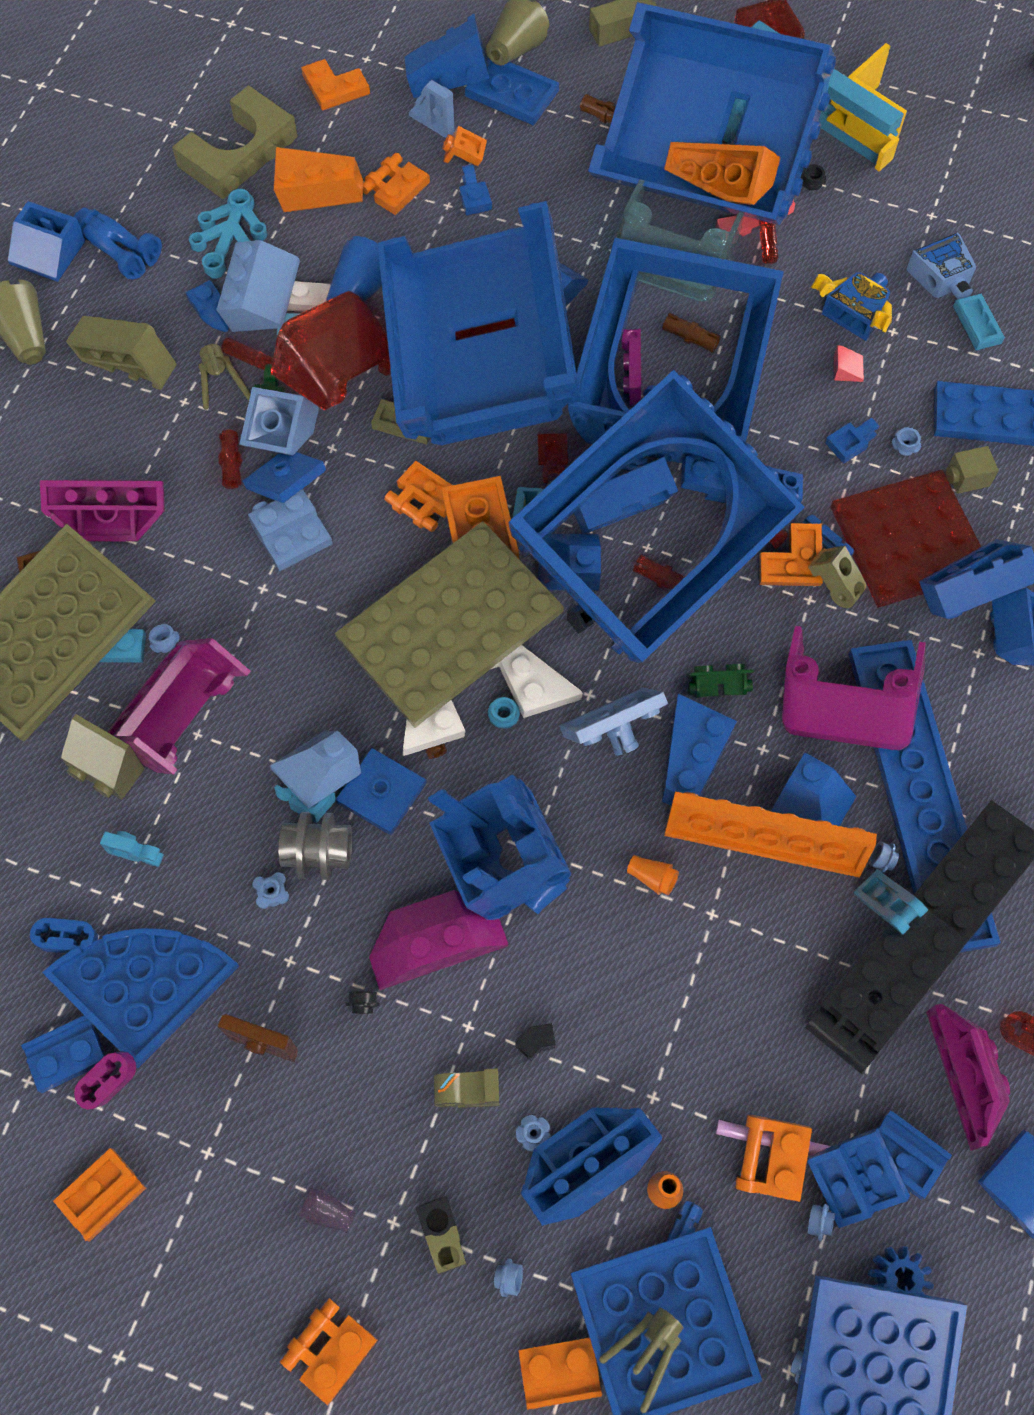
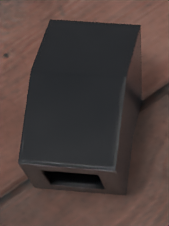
M579 604L567 612V621L578 634L595 622Z
M552 1023L530 1027L515 1042V1047L530 1061L541 1051L555 1049L556 1044Z

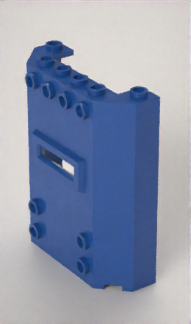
M637 2L629 32L635 38L633 50L605 146L596 144L588 172L595 178L780 225L782 220L788 215L794 196H799L803 185V179H800L803 168H808L812 151L809 149L812 140H816L820 132L821 122L818 121L821 112L826 111L829 104L830 94H828L830 76L836 64V56H834L831 45ZM736 98L745 100L746 105L733 145L766 146L780 157L773 187L754 205L735 204L724 201L664 169L671 142L722 144Z
M547 201L532 203L518 208L523 227L510 228L506 231L482 235L478 238L454 242L437 248H429L417 253L412 252L405 236L377 243L396 423L405 438L416 440L419 435L431 438V443L446 445L554 421L563 414V407L568 403L574 404L580 399L554 227ZM511 318L515 319L516 327L456 341V331Z

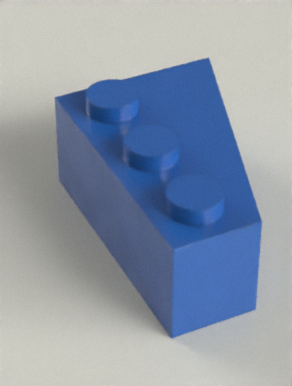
M665 457L647 465L644 463L636 466L624 475L615 474L574 512L582 534L590 533L664 504L676 494L678 488Z

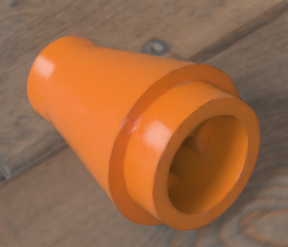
M637 855L632 857L627 867L628 874L633 875L658 895L661 893L669 895L679 876V871L673 869L672 864L641 858Z
M658 1172L649 1180L647 1187L648 1196L651 1202L659 1208H673L682 1199V1182L671 1172ZM664 1181H668L669 1185H673V1193L668 1194L663 1191L662 1183Z

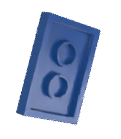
M488 57L489 79L468 84L465 88V97L535 125L558 93L559 82L511 62L505 65H497Z

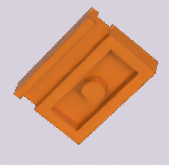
M110 1148L53 1202L71 1224L78 1229L85 1241L90 1242L135 1200L146 1187L139 1181L116 1151Z
M590 1338L518 1350L527 1410L602 1397L597 1361Z

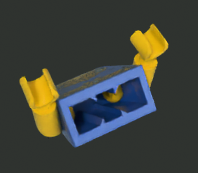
M856 272L850 278L845 277L832 281L826 275L818 274L811 285L812 289L819 290L821 297L827 296L822 314L867 341L875 326L886 333L887 328L892 323V305L888 302L891 292L886 288L888 280L882 273H875L869 278L861 272Z

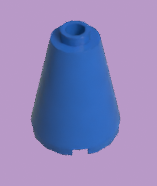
M353 236L343 246L326 298L329 311L337 317H349L382 287L378 244L366 237Z

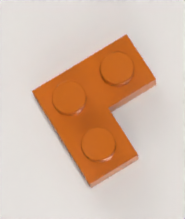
M325 59L301 67L302 75L322 111L370 94L369 84L359 68L335 76Z
M791 523L789 526V553L761 552L759 555V585L821 586L823 583L822 577L820 575L813 576L808 566L822 550V524Z

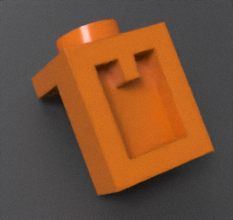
M458 126L453 135L448 134L442 147L445 150L443 161L449 163L455 155L479 166L483 160L487 140Z

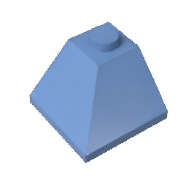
M252 387L239 445L293 456L313 434L320 404L301 395Z
M338 730L321 732L270 765L271 770L308 809L361 774L357 749Z

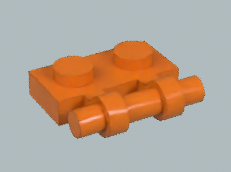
M399 153L386 157L381 162V167L375 172L371 171L365 177V182L363 183V193L367 195L371 190H374L376 192L374 194L375 203L394 215L399 213L430 183L429 174L412 163L408 162L403 168L399 167L398 165L403 161ZM387 175L392 177L387 183L382 181Z
M415 461L397 480L398 487L403 491L397 495L390 490L385 495L384 500L391 504L392 509L398 514L404 513L413 519V524L417 527H424L430 532H434L438 522L431 518L433 513L435 512L443 518L447 516L441 488L453 485ZM415 498L424 505L418 509L410 504V502Z
M330 1298L320 1310L318 1308L314 1310L309 1317L311 1322L298 1338L293 1337L287 1345L289 1350L280 1360V1363L290 1372L300 1360L307 1364L309 1367L299 1380L327 1406L330 1405L378 1341L350 1315L347 1316L340 1327L337 1326L331 1319L340 1307ZM324 1331L331 1338L320 1353L316 1355L309 1348L320 1333Z

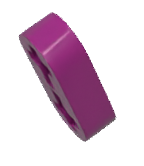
M124 1051L104 1056L77 1083L74 1090L77 1104L87 1110L107 1104L135 1075L136 1062L133 1056ZM115 1062H121L122 1066L119 1068L121 1074L110 1077L109 1075L116 1068ZM101 1084L94 1093L96 1098L90 1099L89 1094L92 1092L90 1086Z

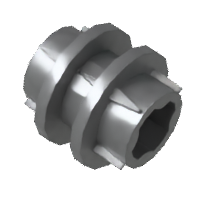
M302 812L298 823L282 824L279 836V862L281 867H296L299 879H306L310 868H320L322 880L331 879L333 868L349 869L352 854L351 825H335L333 813H325L322 824H312L310 812Z

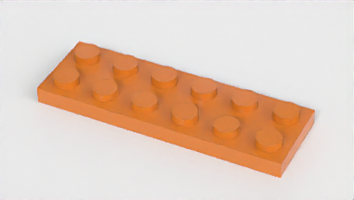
M676 791L664 834L667 837L859 878L876 846L877 834L866 832L861 828H847L832 825L828 821H813L799 818L791 813L780 814L766 811L757 806L747 807L733 804L724 799L714 800L700 797L691 792L681 793Z

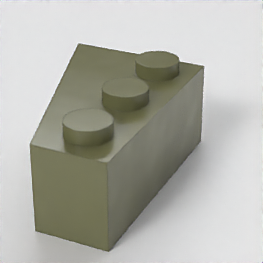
M82 316L66 341L82 362L112 373L115 369H119L129 373L128 378L137 381L139 377L149 380L153 383L152 387L158 390L163 388L177 365L156 335L154 328L147 323Z

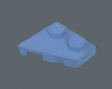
M431 80L423 88L421 95L415 102L416 105L409 111V116L446 138L448 134L453 135L455 132L453 92Z

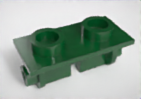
M745 664L726 665V671H713V665L694 666V673H686V676H693L694 682L688 683L689 695H695L696 698L718 696V684H723L724 696L747 695V692L753 691L752 679H747V673H754V669L745 670Z

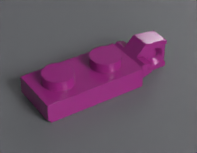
M624 329L622 348L628 353H623L624 371L629 370V376L623 377L624 394H629L630 406H635L642 399L641 329Z

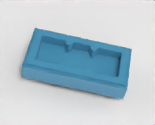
M982 293L955 300L953 308L975 350L1002 344L1005 337Z

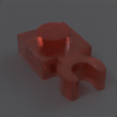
M567 433L538 434V465H545L542 471L544 483H548V475L550 473L560 475L565 470L563 465H568Z

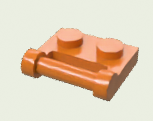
M747 1115L746 1126L749 1127L741 1176H737L735 1188L749 1193H760L800 1202L812 1128L776 1119ZM763 1131H771L773 1133L765 1180L763 1181L755 1179Z

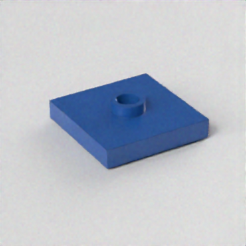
M298 452L293 456L279 453L245 478L243 483L247 490L284 503L324 473L326 468L323 461Z
M371 748L360 764L361 774L346 784L337 797L336 802L387 834L392 835L426 785V779Z

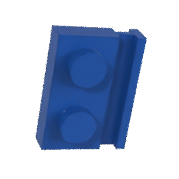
M85 1015L21 1045L25 1051L26 1060L36 1088L40 1093L51 1090L90 1071L106 1056L93 1024Z
M890 1110L877 1128L907 1190L923 1200L952 1155Z

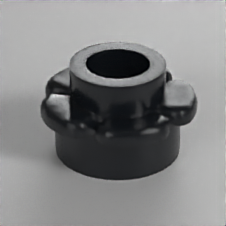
M811 164L808 168H805L801 174V179H803L802 186L808 190L820 189L826 183L823 167Z
M365 991L349 992V1002L345 1003L346 1006H352V1013L372 1014L373 1007L380 1005L377 1002V992Z

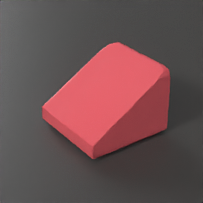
M837 345L834 354V380L863 382V356L844 346Z

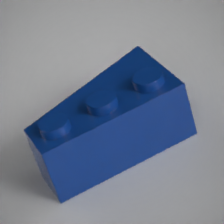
M475 14L467 17L468 21L459 27H451L446 30V35L438 40H430L405 56L406 77L413 98H418L423 88L431 80L441 86L452 89L489 79L487 58Z
M995 539L920 580L919 583L931 614L952 619L960 616L967 610L1034 584V552L1032 547Z
M677 695L662 802L671 806L675 791L681 793L691 792L701 797L732 736L737 721L685 696Z

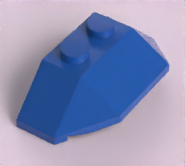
M592 1107L534 1148L521 1195L542 1226L579 1217L637 1175L661 1142L662 1136L641 1108Z

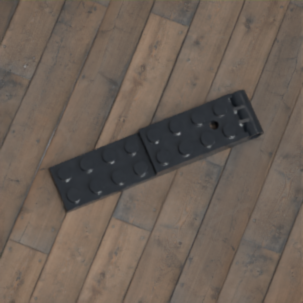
M991 800L915 892L914 896L924 904L928 911L921 918L917 916L908 924L910 928L903 935L889 923L822 1004L805 1029L862 1074L1034 861V830ZM876 994L880 997L881 1002L873 1004L869 1001L868 996Z

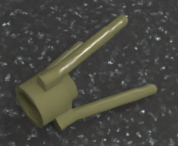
M208 344L202 347L199 353L202 361L199 364V369L201 372L203 408L205 410L209 409L207 373L220 375L225 368H227L249 401L250 391L232 366L229 357L223 355L221 347L217 344Z
M659 1308L655 1315L647 1312L638 1325L599 1358L600 1363H606L647 1329L648 1331L644 1336L650 1344L633 1368V1373L638 1375L657 1348L661 1351L665 1348L640 1407L642 1413H646L649 1409L672 1354L681 1342L678 1335L684 1328L676 1318L663 1308Z

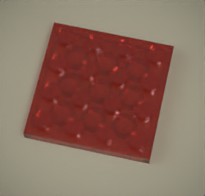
M943 470L832 501L830 506L847 544L854 549L853 557L877 608L923 595L919 583L920 580L981 548Z

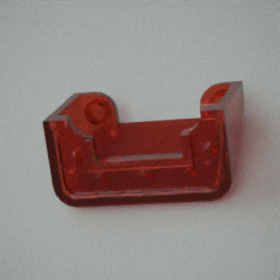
M347 291L290 318L281 326L277 335L271 374L325 411L335 404H340L345 399L348 380L378 365V370L381 374L385 376L391 374L387 332L364 300L354 292Z

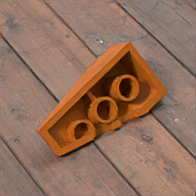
M671 142L664 169L724 201L735 204L754 205L773 187L780 157L766 146Z

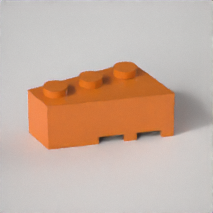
M276 147L274 192L283 212L363 202V178L355 157Z

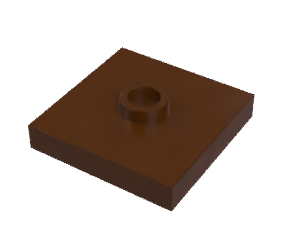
M227 1014L222 1015L217 1027L230 1040L245 1045L244 1049L255 1054L264 1056L266 1052L295 1062L298 1049L289 1036Z

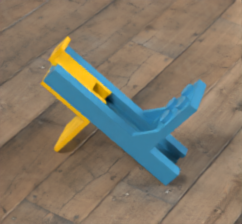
M760 20L752 26V28L778 33ZM887 43L848 77L835 69L833 70L828 88V94H830L833 106L828 104L827 110L821 112L818 121L821 122V129L876 164L875 169L879 172L894 157L901 128L907 110L875 90L880 84L891 47ZM735 99L723 141L728 144L736 137L746 105L745 100Z

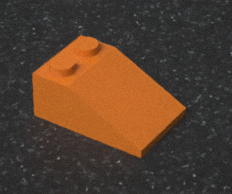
M501 476L441 488L452 543L483 521L520 560L516 539L512 537L509 529L511 517Z

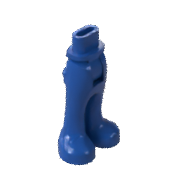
M83 207L73 216L77 218L83 236L92 245L113 258L118 263L120 273L127 279L140 278L146 271L144 263L150 267L153 266L161 254L162 242L160 238L152 233H145L138 239L114 219L99 213L95 209L89 210L86 207ZM119 242L123 244L132 252L123 250L115 243Z

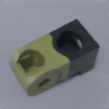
M448 1196L416 1206L437 1273L441 1274L466 1265Z

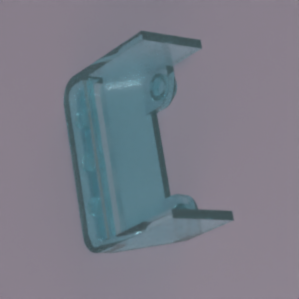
M639 179L624 209L616 238L731 260L739 242L744 217L743 212L739 211L730 232L719 228L710 229L705 232L702 240L698 241L649 225L652 212L647 205L642 203L645 181ZM639 271L638 281L697 301L712 299L718 289L715 286Z

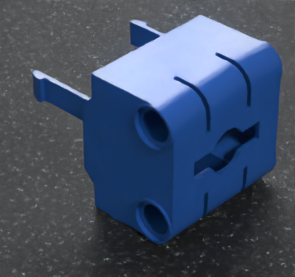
M513 774L499 783L484 786L460 801L449 795L445 789L428 797L432 804L445 812L444 815L429 824L465 906L486 920H496L507 915L512 909L549 888L563 883L571 876V872L530 787L526 786L520 778ZM506 829L512 841L515 842L524 862V867L515 872L506 870L500 862V853L503 848L497 834Z

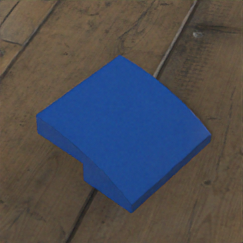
M878 1128L844 1140L807 1159L831 1213H835V1222L838 1228L871 1218L874 1212L906 1202L910 1197Z
M1022 1130L978 1182L1001 1209L1009 1211L1025 1232L1034 1239V1136L1028 1131Z

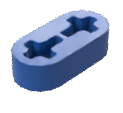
M42 918L30 930L31 941L39 949L46 952L65 954L78 947V943L74 939L69 938V935L80 936L82 930H84V933L89 937L88 940H82L79 945L83 951L89 948L94 941L98 940V934L87 922L56 918ZM49 927L54 933L60 934V937H48L47 942L40 937L41 933H47Z

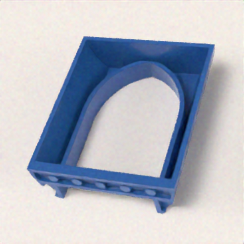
M615 238L577 370L580 399L574 404L568 403V412L575 429L588 444H594L629 411L618 392L614 369L640 271L749 293L729 381L722 396L713 406L715 414L722 421H728L734 427L736 436L743 443H746L784 271ZM662 452L649 455V457L658 459L665 457L666 462L682 463L686 456L714 462L700 455L687 452Z
M673 370L509 521V529L512 537L522 544L518 549L525 558L531 554L615 642L611 648L619 655L624 652L630 661L641 663L805 507L800 503L801 498L794 490L787 489L779 481L778 473L772 467L765 466L757 458L756 450L750 444L743 443L736 436L734 427L728 421H722L715 414L713 405L706 398H700L694 392L691 382L684 375H678ZM662 452H687L708 458L717 463L726 491V510L720 534L707 556L629 630L544 540L616 473L630 463Z

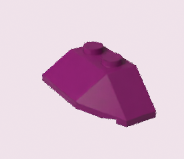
M40 480L41 511L61 528L68 524L86 541H139L165 512L164 481Z
M453 890L390 911L369 959L379 990H383L508 947V942L500 919L486 920L484 917L466 908L461 894Z
M943 1004L934 1005L926 1014L970 1151L977 1150L989 1144L1010 1102L1008 1096L1010 1095L1009 1082L1006 1076L1001 1074L996 1061L998 1060V1050L995 1042L989 1039L987 1031Z

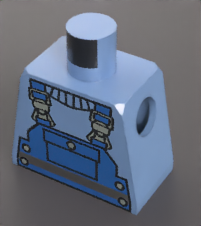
M958 232L912 252L906 270L933 297L939 298L952 292L958 300L969 297L973 292L969 283L975 272L976 265Z

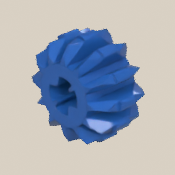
M905 1246L900 1247L897 1253L892 1247L885 1248V1258L880 1255H876L873 1258L874 1263L880 1270H868V1276L878 1279V1284L873 1286L923 1295L925 1293L922 1289L932 1290L934 1287L933 1283L924 1281L923 1275L930 1274L932 1269L929 1266L919 1268L918 1265L922 1261V1255L916 1253L909 1258V1250ZM903 1272L905 1274L903 1282L906 1286L897 1287L898 1278L895 1273Z

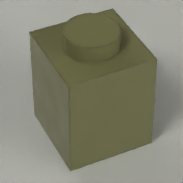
M985 446L954 453L946 469V476L949 483L953 484L956 493L959 494L990 487L999 469L989 447Z

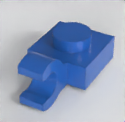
M473 164L462 166L464 186L459 187V195L465 214L471 215L492 210V201L485 181L477 183Z
M873 418L868 419L857 428L850 422L829 435L825 443L844 464L867 449L868 442L877 436L875 430L880 426Z

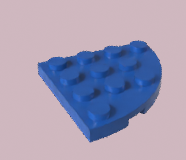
M141 928L104 935L102 939L94 941L89 948L83 951L78 946L57 959L42 973L120 1052L124 1051L133 1056L136 1068H139L224 983L239 965L225 952L204 940L201 941L178 931Z

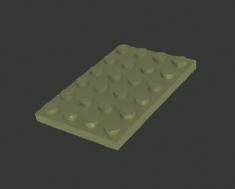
M482 521L339 629L335 635L404 717L416 728L562 614L564 606Z
M68 524L50 540L0 593V722L24 742L156 602L153 597Z

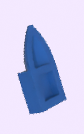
M210 280L185 292L188 301L207 325L223 332L229 330L228 325L217 312L221 295Z

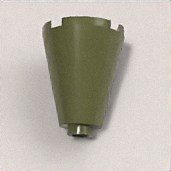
M509 0L506 2L486 46L487 55L493 63L505 65L540 46L546 40L549 19L542 6L535 0L533 2L529 0Z
M18 279L20 284L13 285L10 284L9 280L0 282V336L18 361L29 365L36 364L42 360L46 353L36 289L31 282Z

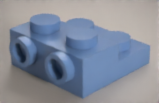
M303 489L284 503L276 500L269 504L265 501L259 502L252 508V512L248 514L252 528L279 572L333 544L332 538L318 518L316 509Z

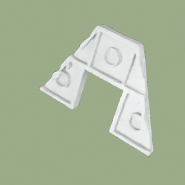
M522 645L493 667H500L523 718L579 701L582 698L583 693L580 689ZM452 700L416 728L407 720L403 745L404 756L465 736V729Z

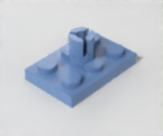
M643 687L561 724L559 727L564 738L579 744L583 743L584 746L600 741L602 739L601 735L606 733L613 746L614 754L616 756L623 755V750L629 753L639 746L631 730L630 721L639 717L642 719L651 718L659 714V708L667 705L668 702L664 692Z

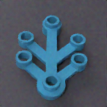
M245 189L233 190L228 196L227 204L211 211L201 212L198 215V222L200 228L204 231L195 232L189 236L191 249L196 252L205 250L208 241L221 236L215 251L207 253L202 258L204 272L211 278H220L226 271L224 259L233 237L237 242L250 241L239 225L242 216L250 226L253 240L263 241L268 236L266 225L260 222L252 211L255 206L254 198ZM229 215L227 221L216 225L215 220Z

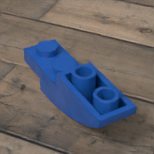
M686 456L682 462L680 488L705 493V500L726 503L725 485L717 463ZM773 468L779 475V481L787 489L794 490L802 501L803 474Z

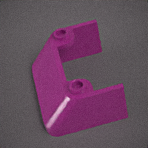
M795 626L785 671L782 721L785 730L792 735L890 750L904 749L910 744L913 736L925 669L926 642H919L914 670L896 669L890 672L885 678L883 690L817 681L819 675L818 665L814 659L803 656L802 627Z
M213 638L181 641L165 656L110 727L108 733L129 744L144 766L156 773L174 775L178 770L173 766L178 758L176 755L177 747L174 745L209 697L217 696L218 694L225 695L234 684L232 679L234 677L248 676L251 671Z

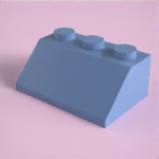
M262 240L235 243L217 306V312L232 332L283 328L300 259L297 256Z

